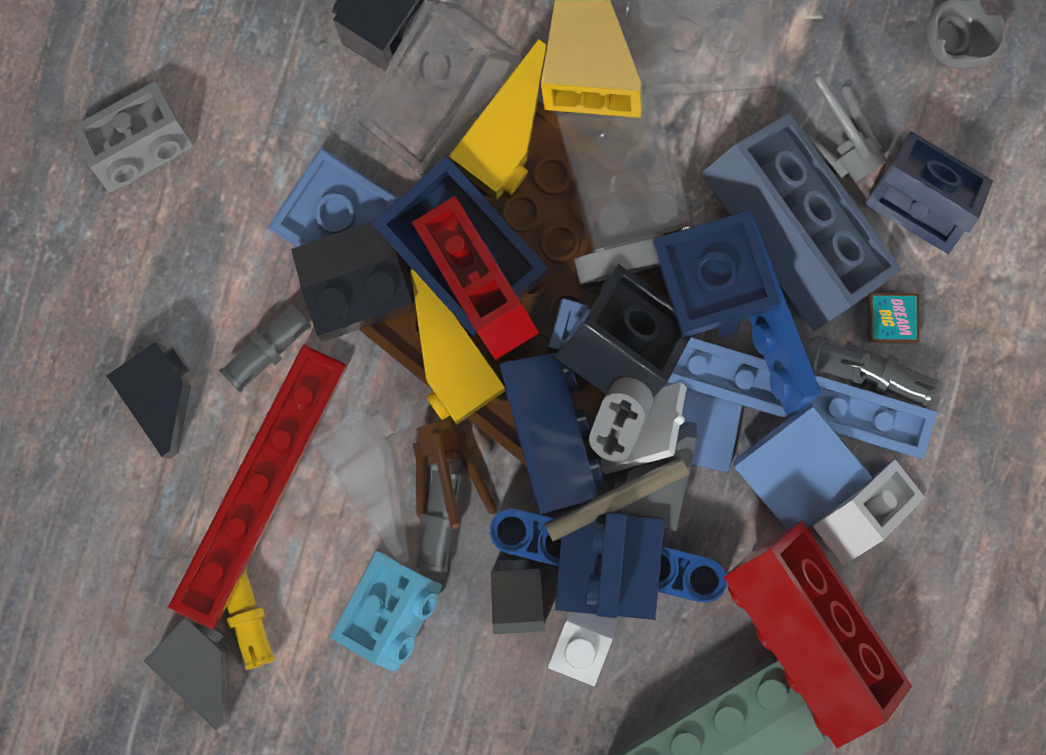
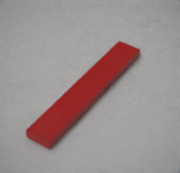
M302 345L171 599L168 609L213 631L215 630L347 370V364L309 346Z

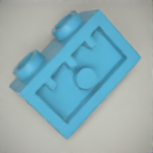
M376 550L330 638L374 665L397 671L400 665L410 657L415 645L414 639L424 620L434 612L442 585Z

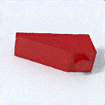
M456 196L412 222L475 330L495 360L539 333Z

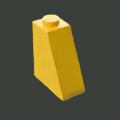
M555 0L541 79L544 110L641 118V81L610 0Z

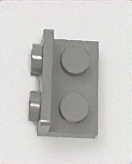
M156 81L71 127L89 167L108 192H113L122 186L132 183L140 176L175 159L178 155L192 148V143L179 124L169 102Z

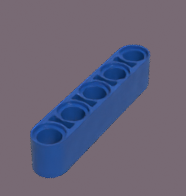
M518 509L500 511L493 518L490 524L489 535L492 543L499 550L559 566V558L550 555L545 547V539L548 532L544 523L554 518ZM517 517L525 524L526 536L520 544L514 546L507 545L499 539L497 534L498 526L504 518ZM662 546L661 555L668 563V572L659 581L658 592L701 603L715 601L723 595L727 587V582L723 578L726 572L718 562L710 558ZM700 566L709 567L716 577L713 589L705 594L696 593L690 584L692 572Z

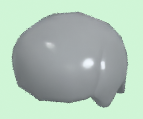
M945 0L932 10L925 29L927 42L936 59L945 66L956 69L969 70L982 65L1001 52L1006 40L1002 15L986 11L982 8L980 0Z

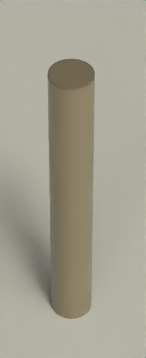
M679 457L544 523L551 540L555 541L604 517L605 513H613L688 476L689 472L684 461Z

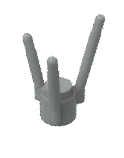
M816 74L813 80L849 137V140L837 148L842 156L837 158L804 130L803 132L840 179L849 173L856 183L887 160L880 151L883 147L873 135L851 88L848 85H844L841 88V92L860 132L857 131L823 76Z

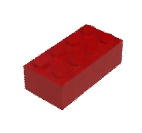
M802 520L755 548L723 577L728 584V591L732 600L737 606L745 609L756 626V633L760 642L767 650L774 653L784 668L785 678L789 686L796 693L802 695L813 712V720L817 728L823 735L829 736L837 749L886 723L913 687Z

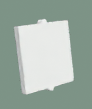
M679 382L663 387L653 399V406L632 453L623 461H610L602 458L600 469L604 474L674 456L679 426L685 420L682 416L687 387L683 383ZM612 428L611 436L618 439L620 431Z

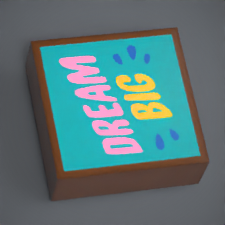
M870 293L867 295L868 343L916 344L919 342V294Z

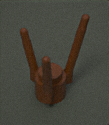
M454 420L440 421L418 427L416 431L419 442L413 443L416 458L417 517L421 518V513H426L428 458L429 466L438 467L450 527L453 530H457L460 527L448 463L458 460L456 452H459L488 513L495 514L497 508L468 448L465 432L457 433Z

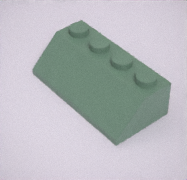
M771 656L611 755H804L825 742L817 728L803 697L789 686L785 678L784 668L777 658Z

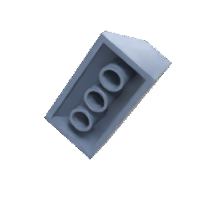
M791 113L736 143L701 173L712 188L715 196L721 201L731 216L748 210L752 213L779 284L813 332L902 271V268Z

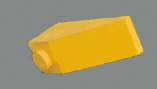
M539 39L449 155V159L466 178L496 200L499 199L504 191L511 195L528 173V170L523 166L527 161L547 47Z
M412 269L411 277L426 381L433 390L425 397L442 421L451 416L454 422L458 424L505 391V387L457 318Z

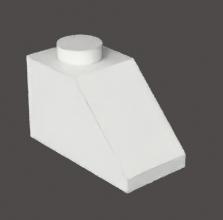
M895 459L874 474L872 481L822 517L813 526L821 536L826 547L835 554L843 566L882 542L925 499V496Z
M567 612L547 667L595 686L620 617L610 618L588 613Z

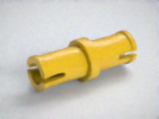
M247 567L227 605L230 618L226 619L228 629H234L246 671L276 661L262 621L266 614L263 607L258 608L247 574Z

